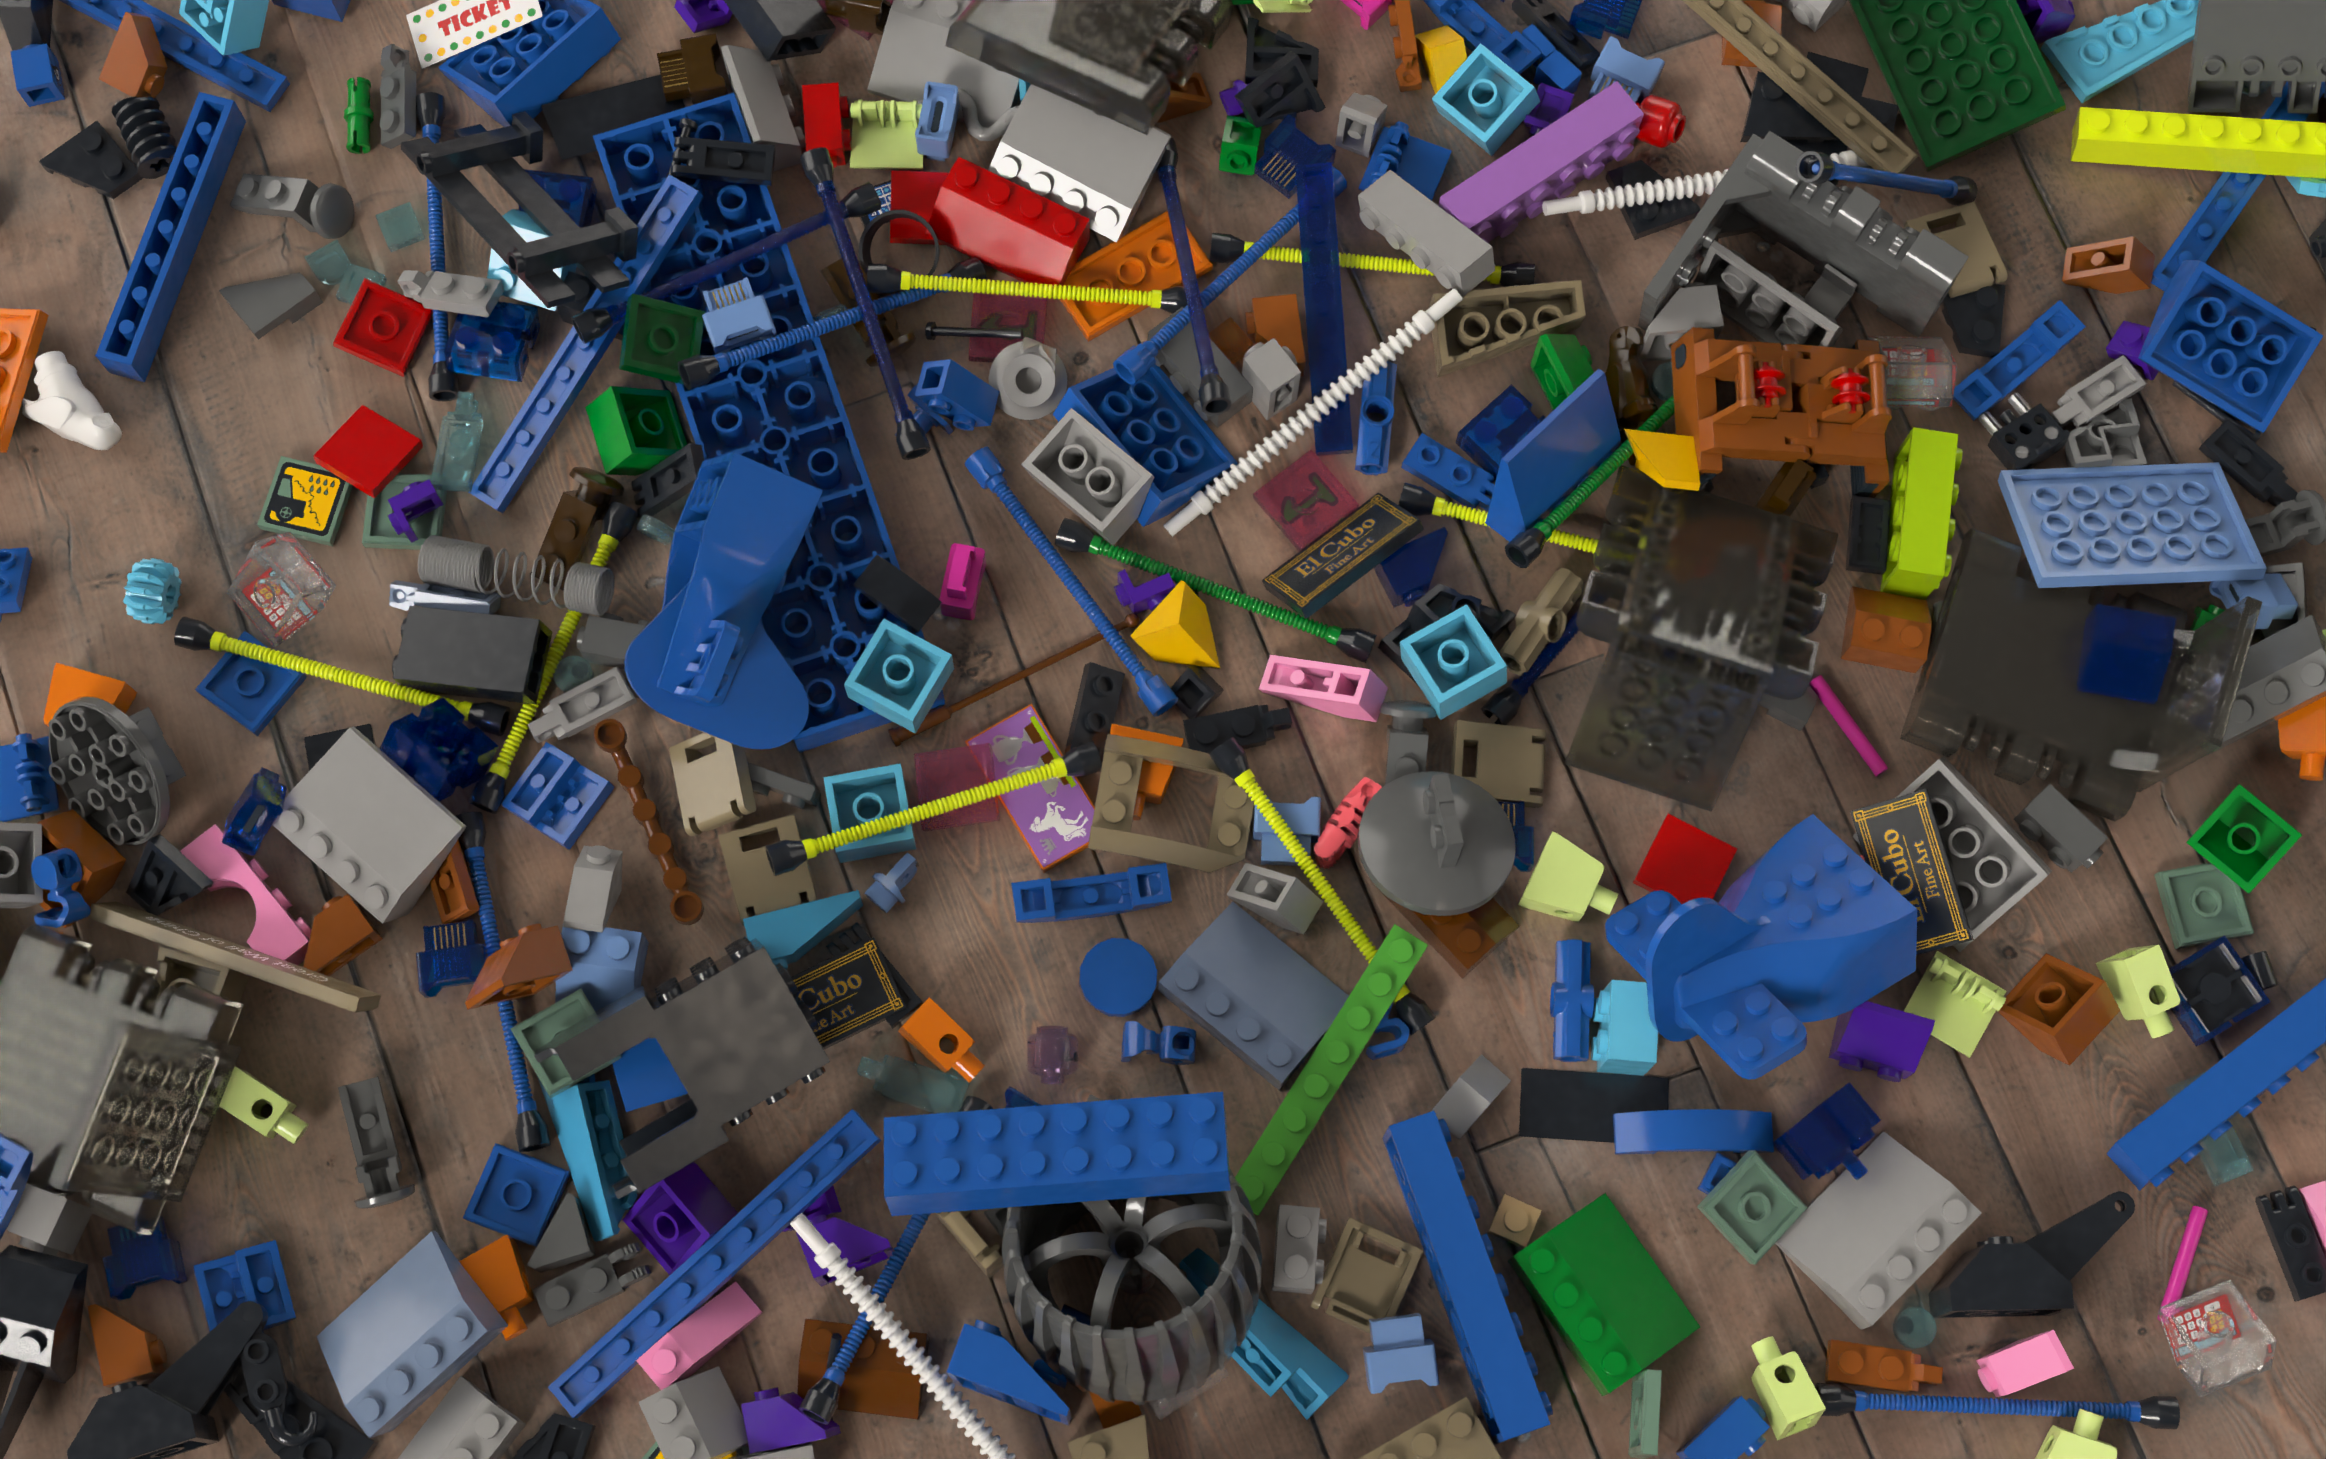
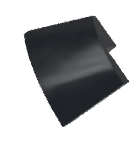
M1438 583L1413 604L1407 619L1381 639L1378 648L1416 683L1401 659L1400 641L1467 604L1491 642H1493L1514 620L1516 614L1507 609L1504 612L1489 608L1482 605V600L1471 595H1462L1455 589Z

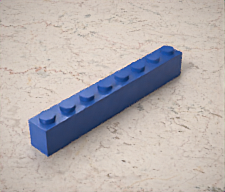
M199 92L95 355L111 374L141 382L146 381L246 123L245 118L233 100Z
M2326 978L2111 1147L2106 1154L2139 1191L2150 1182L2155 1187H2158L2174 1173L2170 1168L2180 1159L2184 1164L2190 1162L2204 1150L2200 1145L2202 1141L2209 1136L2214 1141L2219 1139L2233 1127L2229 1122L2230 1119L2238 1113L2243 1118L2247 1117L2262 1104L2258 1099L2259 1096L2267 1090L2272 1095L2276 1094L2291 1081L2287 1074L2296 1067L2301 1072H2304L2320 1058L2316 1052L2326 1045Z

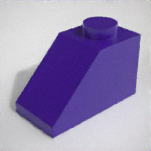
M778 1387L754 1392L755 1400L741 1404L750 1454L827 1439L841 1434L840 1426L832 1419L826 1425L803 1414L799 1407L804 1399L795 1392L780 1395Z

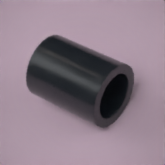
M2267 951L2257 952L2239 959L2245 976H2247L2257 992L2279 985Z

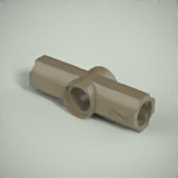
M1560 568L1559 571H1555L1536 600H1527L1521 605L1516 617V629L1499 652L1510 672L1521 676L1524 672H1528L1548 641L1555 643L1562 637L1567 624L1566 615L1585 589L1583 580L1571 570Z

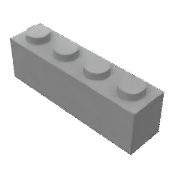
M1389 170L1358 195L1359 216L1363 224L1368 229H1375L1382 234L1394 249H1401L1408 254L1416 266L1421 269L1426 268L1434 274L1445 288H1454L1463 297L1495 271L1493 247L1393 171Z

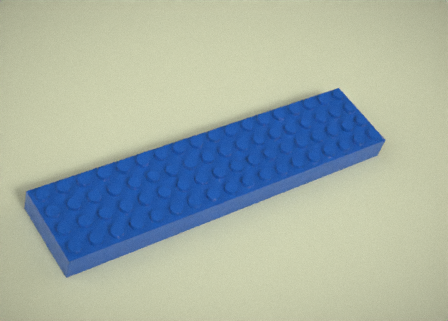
M735 93L593 136L616 207H619L636 225L667 178L673 152L676 150V147H674L675 137H680L682 128L679 127L680 119H691L698 124L697 131L691 132L690 138L752 143ZM677 177L678 180L698 190L704 197L644 290L646 297L707 313L709 310L703 291L707 290L708 292L742 281L743 278L748 277L754 296H764L777 335L789 330L792 331V329L805 326L806 324L814 323L767 186ZM704 324L700 355H715ZM820 337L809 338L803 342L800 341V343L787 346L773 353L761 355V357L748 360L742 364L730 366L728 371L719 373L708 384L688 390L683 384L675 383L695 444L702 445L704 460L736 452L823 490L798 550L786 570L787 575L784 585L778 594H773L761 617L765 632L802 683L808 697L809 713L806 724L802 731L794 738L799 753L891 723V720L848 698L844 683L883 618L924 640L925 638L921 629L919 632L914 633L887 609H880L852 585L876 555L882 557L898 569L900 567ZM757 340V341H754V342H751V343H748V344H745V345H742V346L733 348V349H731V351H733V350L735 351L736 349H740L741 347L744 348V346H748V345H750V344L753 345V343H755V342L757 343L758 341H762V340ZM943 690L939 693L931 709L945 705Z

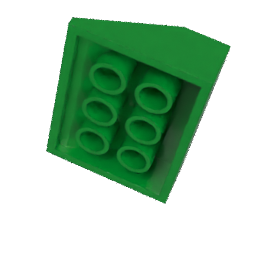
M1606 1193L1508 1260L1510 1266L1601 1396L1614 1391L1700 1328V1325Z

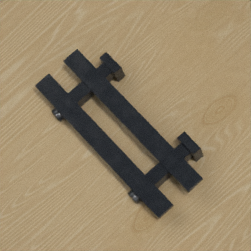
M526 111L512 114L511 126L487 131L481 124L454 130V137L456 139L434 144L427 136L401 143V150L417 166L418 171L431 181L503 259L511 272L517 275L547 308L575 301L574 292L560 279L553 269L575 264L602 293L629 286L630 280L606 255L615 253L623 262L636 259L638 226L619 207L605 210V222L580 228L513 158L522 156L529 164L543 161L544 130ZM482 165L549 237L526 242L460 170Z

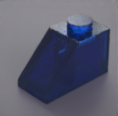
M1445 527L1403 545L1374 567V571L1393 608L1405 604L1406 607L1413 606L1417 600L1428 592L1448 535Z

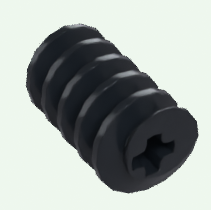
M129 97L113 105L111 112L116 118V124L121 130L126 147L130 154H132L131 158L137 166L138 174L145 179H156L167 174L177 150L175 146L176 140L173 135L169 134L170 127L164 122L165 115L159 110L160 104L156 98Z

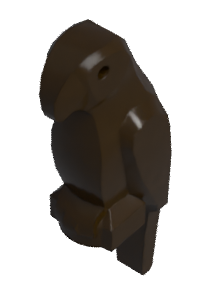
M1622 326L1611 334L1609 340V361L1605 372L1622 444L1628 439L1624 429L1637 430L1639 422L1647 421L1658 410L1655 400L1649 397L1650 385L1647 371L1637 357L1639 346L1644 344L1643 333L1639 328L1632 326ZM1634 453L1628 459L1631 466H1635L1636 463Z

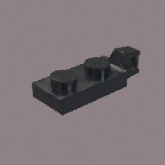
M2226 420L2199 447L2200 451L2213 462H2219L2222 470L2263 503L2268 501L2277 507L2282 502L2296 499L2298 493L2286 483L2288 478L2282 472L2285 468L2229 420Z
M1254 705L1183 720L1188 749L1209 754L1232 737H1235L1243 749L1266 745V741L1275 739V731L1289 729L1292 725L1289 707L1269 711L1268 705Z

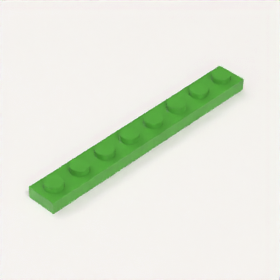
M1396 924L1393 925L1235 1176L1249 1200L1253 1213L1258 1216L1428 947V944Z

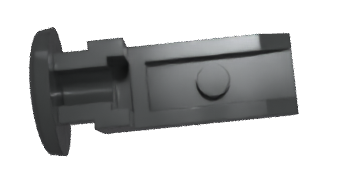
M243 174L230 203V206L235 210L248 214L293 218L308 231L316 232L326 239H337L344 236L349 231L354 219L353 200L345 188L333 183H328L318 188L309 179Z
M2302 490L2297 494L2295 500L2280 503L2269 514L2245 520L2261 557L2290 550L2303 538L2311 545H2319L2326 541V502L2314 490Z
M1395 700L1383 703L1380 712L1392 716L1391 725H1387L1386 785L1404 775L1426 772L1429 735L1426 728L1423 727V721L1425 718L1437 717V714L1430 704L1423 702Z
M379 1076L338 1087L357 1162L355 1170L358 1182L364 1184L366 1192L365 1197L354 1201L356 1207L360 1209L375 1208L409 1197L415 1192V1184L400 1187L397 1173L402 1170V1165Z

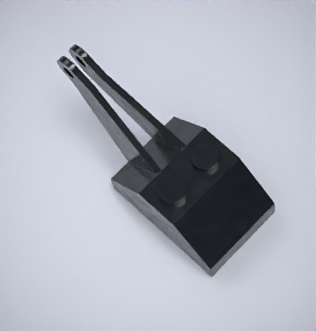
M2122 1191L2109 1194L2098 1202L2023 1243H2013L2012 1236L1989 1237L1988 1241L1977 1242V1248L1965 1252L1929 1293L1931 1318L2051 1316L2074 1309L2073 1290L2070 1280L2133 1215L2135 1211L2133 1198ZM2115 1202L2120 1205V1211L2115 1208Z
M9 1245L0 1253V1459L4 1458L42 1380L47 1379L65 1384L76 1372L88 1264ZM15 1371L17 1372V1375L15 1377L12 1388L10 1390V1393L4 1406L12 1375Z

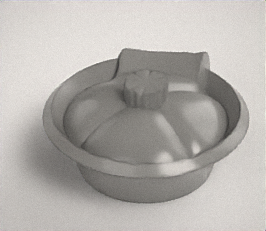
M1025 337L1023 341L1009 345L997 355L989 372V385L999 391L996 404L1001 410L1014 418L1034 420L1050 414L1057 408L1067 389V373L1061 358L1057 354L1056 348Z

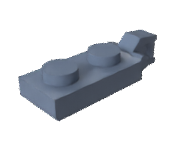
M395 580L390 584L389 606L405 611L409 610L410 606L494 614L500 608L501 596L495 592L485 595L483 592L476 593L428 583L417 584Z

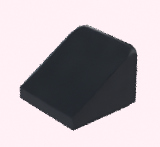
M1196 665L1188 667L1171 687L1178 697L1175 705L1189 719L1199 716L1224 691L1206 671Z

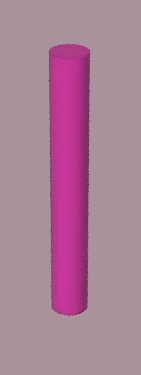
M1819 675L1813 679L1809 685L1873 774L1877 777L1885 772L1888 766L1823 676Z
M2192 1206L2157 1317L2159 1321L2166 1323V1320L2172 1323L2173 1312L2178 1310L2208 1214V1210Z

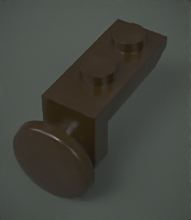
M852 252L820 271L844 311L880 299V296L876 293H866L867 275ZM890 310L853 324L866 348L872 346L875 351L866 359V363L870 367H876L893 360L910 348L916 340L913 332L903 336L899 334L898 323Z
M574 467L569 475L580 482L578 490L563 492L538 556L543 555L546 567L543 581L550 584L553 564L557 559L561 558L564 563V574L559 589L563 591L570 568L576 562H580L595 523L598 520H603L610 505L609 502L612 495L623 496L624 487L620 482L602 472L585 467ZM542 559L538 561L535 571V577L540 579ZM560 562L557 564L554 573V587L557 586L560 576Z

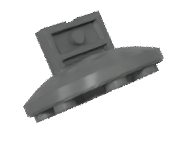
M80 697L61 706L49 722V751L52 764L49 765V773L51 778L61 785L69 800V810L73 809L91 827L103 836L111 839L117 845H139L158 835L165 827L169 816L170 796L168 785L186 776L172 748H169L162 736L163 732L149 707L128 717L124 712L107 701L95 697Z
M1429 771L1399 777L1386 784L1372 797L1364 810L1359 825L1358 850L1361 862L1369 878L1392 901L1424 915L1451 916L1479 908L1490 901L1501 890L1507 881L1514 863L1515 837L1507 814L1497 800L1486 790L1463 777L1444 772Z

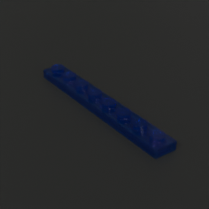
M1332 162L1295 165L1312 404L1314 403V396L1320 398L1323 389L1327 391L1331 389V382L1337 384L1339 376H1347ZM1349 393L1345 395V402L1341 400L1337 402L1338 408L1330 407L1329 415L1322 414L1320 416L1321 422L1314 421L1316 456L1353 453Z

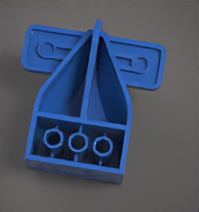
M736 452L702 462L674 531L667 566L662 610L633 639L625 654L624 665L627 679L635 693L649 707L674 721L734 745L750 749H771L782 746L793 740L802 731L809 713L806 691L765 632L761 617L773 594H778L784 585L787 575L786 570L798 550L823 490Z
M1814 814L1794 826L1734 881L1719 903L1710 898H1697L1681 904L1669 892L1662 890L1653 891L1611 915L1605 923L1607 941L1646 980L1648 1011L1654 1028L1664 1038L1675 1042L1685 1041L1699 1035L1737 1075L1745 1079L1762 1077L1801 1053L1807 1045V1032L1803 1025L1804 1022L1825 1020L1846 1013L1916 971L1917 908Z

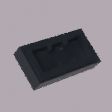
M1855 495L1852 497L1850 502L1846 570L1880 575L1886 572L1891 500Z

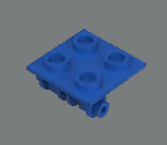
M1398 121L1394 126H1390V128L1384 126L1360 183L1359 190L1364 191L1391 170L1432 201L1452 151L1410 136L1408 132L1409 126L1403 122Z
M19 734L15 737L16 742L13 744L0 746V822H8L60 810L56 782L49 773V765L52 764L49 751V736L32 739L31 734Z

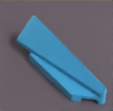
M595 1074L555 1097L550 1098L538 1078L592 1237L596 1242L612 1237L619 1233L620 1228L618 1224L624 1212L633 1206L638 1195L637 1192L633 1191L618 1199L614 1193V1183L628 1174L620 1162L627 1155L619 1143L624 1138L610 1081L595 1082Z
M1199 1248L1195 1249L1179 1263V1268L1183 1269L1186 1273L1188 1281L1196 1289L1200 1297L1204 1295V1291L1210 1285H1213L1219 1274L1220 1265ZM1260 1299L1258 1300L1245 1339L1241 1346H1236L1231 1356L1270 1397L1282 1387L1306 1420L1349 1378L1342 1368Z

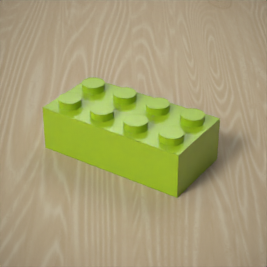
M1913 427L1895 453L1890 494L1891 508L1886 572L1881 578L1880 592L1926 600L1934 589L1939 588L1943 577H1948L1952 556L1946 554L1948 541L1951 542L1955 531V519L1950 518L1951 506H1955L1959 493V484L1954 483V474L1960 468L1963 454L1962 448H1957L1959 434Z

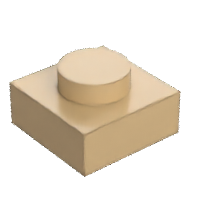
M1504 1194L1488 1233L1524 1249L1527 1247L1542 1210Z

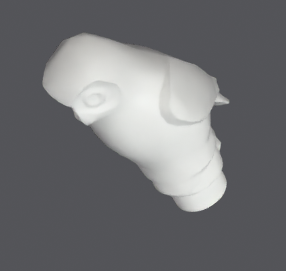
M50 351L37 357L35 366L38 372L34 378V383L38 386L40 396L36 401L23 398L22 414L31 420L39 422L62 438L81 443L96 450H108L116 445L122 436L120 427L113 421L109 412L104 413L94 394L83 386L77 375L76 368L67 362L64 353Z

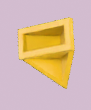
M1624 429L1636 457V468L1663 487L1699 491L1701 483L1694 436Z
M1181 580L1130 637L1154 661L1220 668L1207 607L1193 590Z

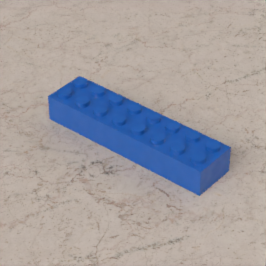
M1223 1091L884 1117V1198L891 1216L1231 1191Z
M1434 1110L1390 1125L1382 1139L1494 1445L1550 1425L1548 1416L1553 1415L1551 1403L1545 1391H1538L1533 1376L1538 1375L1535 1360L1530 1351L1525 1353L1519 1340V1336L1524 1335L1521 1322L1516 1312L1509 1313L1504 1297L1509 1296L1508 1288L1501 1272L1495 1274L1490 1261V1258L1494 1257L1493 1247L1488 1235H1481L1475 1220L1480 1218V1213L1472 1195L1466 1196L1461 1181L1465 1180L1466 1176L1458 1156L1452 1158L1447 1143L1452 1140L1444 1118L1438 1120Z

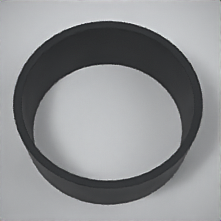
M891 210L876 216L869 222L859 242V259L866 275L868 273V263H872L870 250L875 233L883 224L896 218L916 220L929 230L935 242L936 255L933 267L927 275L930 277L934 273L939 261L940 249L937 236L925 219L910 211Z

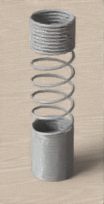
M429 536L424 541L419 552L418 574L420 579L428 584L476 593L483 592L485 595H490L497 590L503 598H509L516 594L519 600L527 602L534 597L540 605H546L553 600L554 605L559 609L567 607L569 611L602 616L608 610L614 594V575L609 567L576 562L570 568L565 580V605H559L555 600V596L561 586L564 574V563L561 558L555 561L551 570V597L547 601H540L536 593L542 584L546 565L543 555H539L536 558L532 567V594L528 598H522L517 590L524 580L527 569V556L524 552H520L515 559L512 572L514 590L510 594H503L499 589L508 569L509 555L506 548H502L497 554L495 565L493 551L489 545L443 536ZM505 552V566L498 582L497 569L501 554ZM523 555V571L516 586L517 564ZM542 559L541 575L535 589V571L538 561ZM560 562V576L556 589L553 591L554 573L557 564ZM494 570L495 588L491 591H485L491 581Z

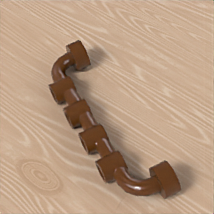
M602 720L595 727L594 739L600 749L611 753L619 770L618 781L622 788L629 793L634 804L633 815L638 823L644 827L649 838L648 849L661 865L664 872V885L674 895L670 903L671 914L680 924H695L703 915V903L698 895L688 890L690 885L686 873L678 867L673 856L674 845L670 838L663 833L658 822L659 811L645 793L643 788L644 777L640 770L633 765L625 748L627 732L618 720Z

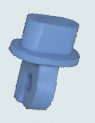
M907 852L887 875L875 873L872 876L875 882L864 894L885 913L897 902L904 903L905 899L900 890L914 877L917 871L916 859Z

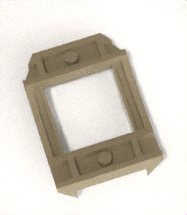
M1108 734L1104 748L1088 849L1114 852L1120 855L1174 864L1211 874V872L1245 860L1254 801H1251L1252 797H1248L1249 793H1245L1246 789L1239 788L1232 778L1219 770L1209 756V753L1159 742ZM1143 761L1176 766L1219 777L1207 848L1131 833Z

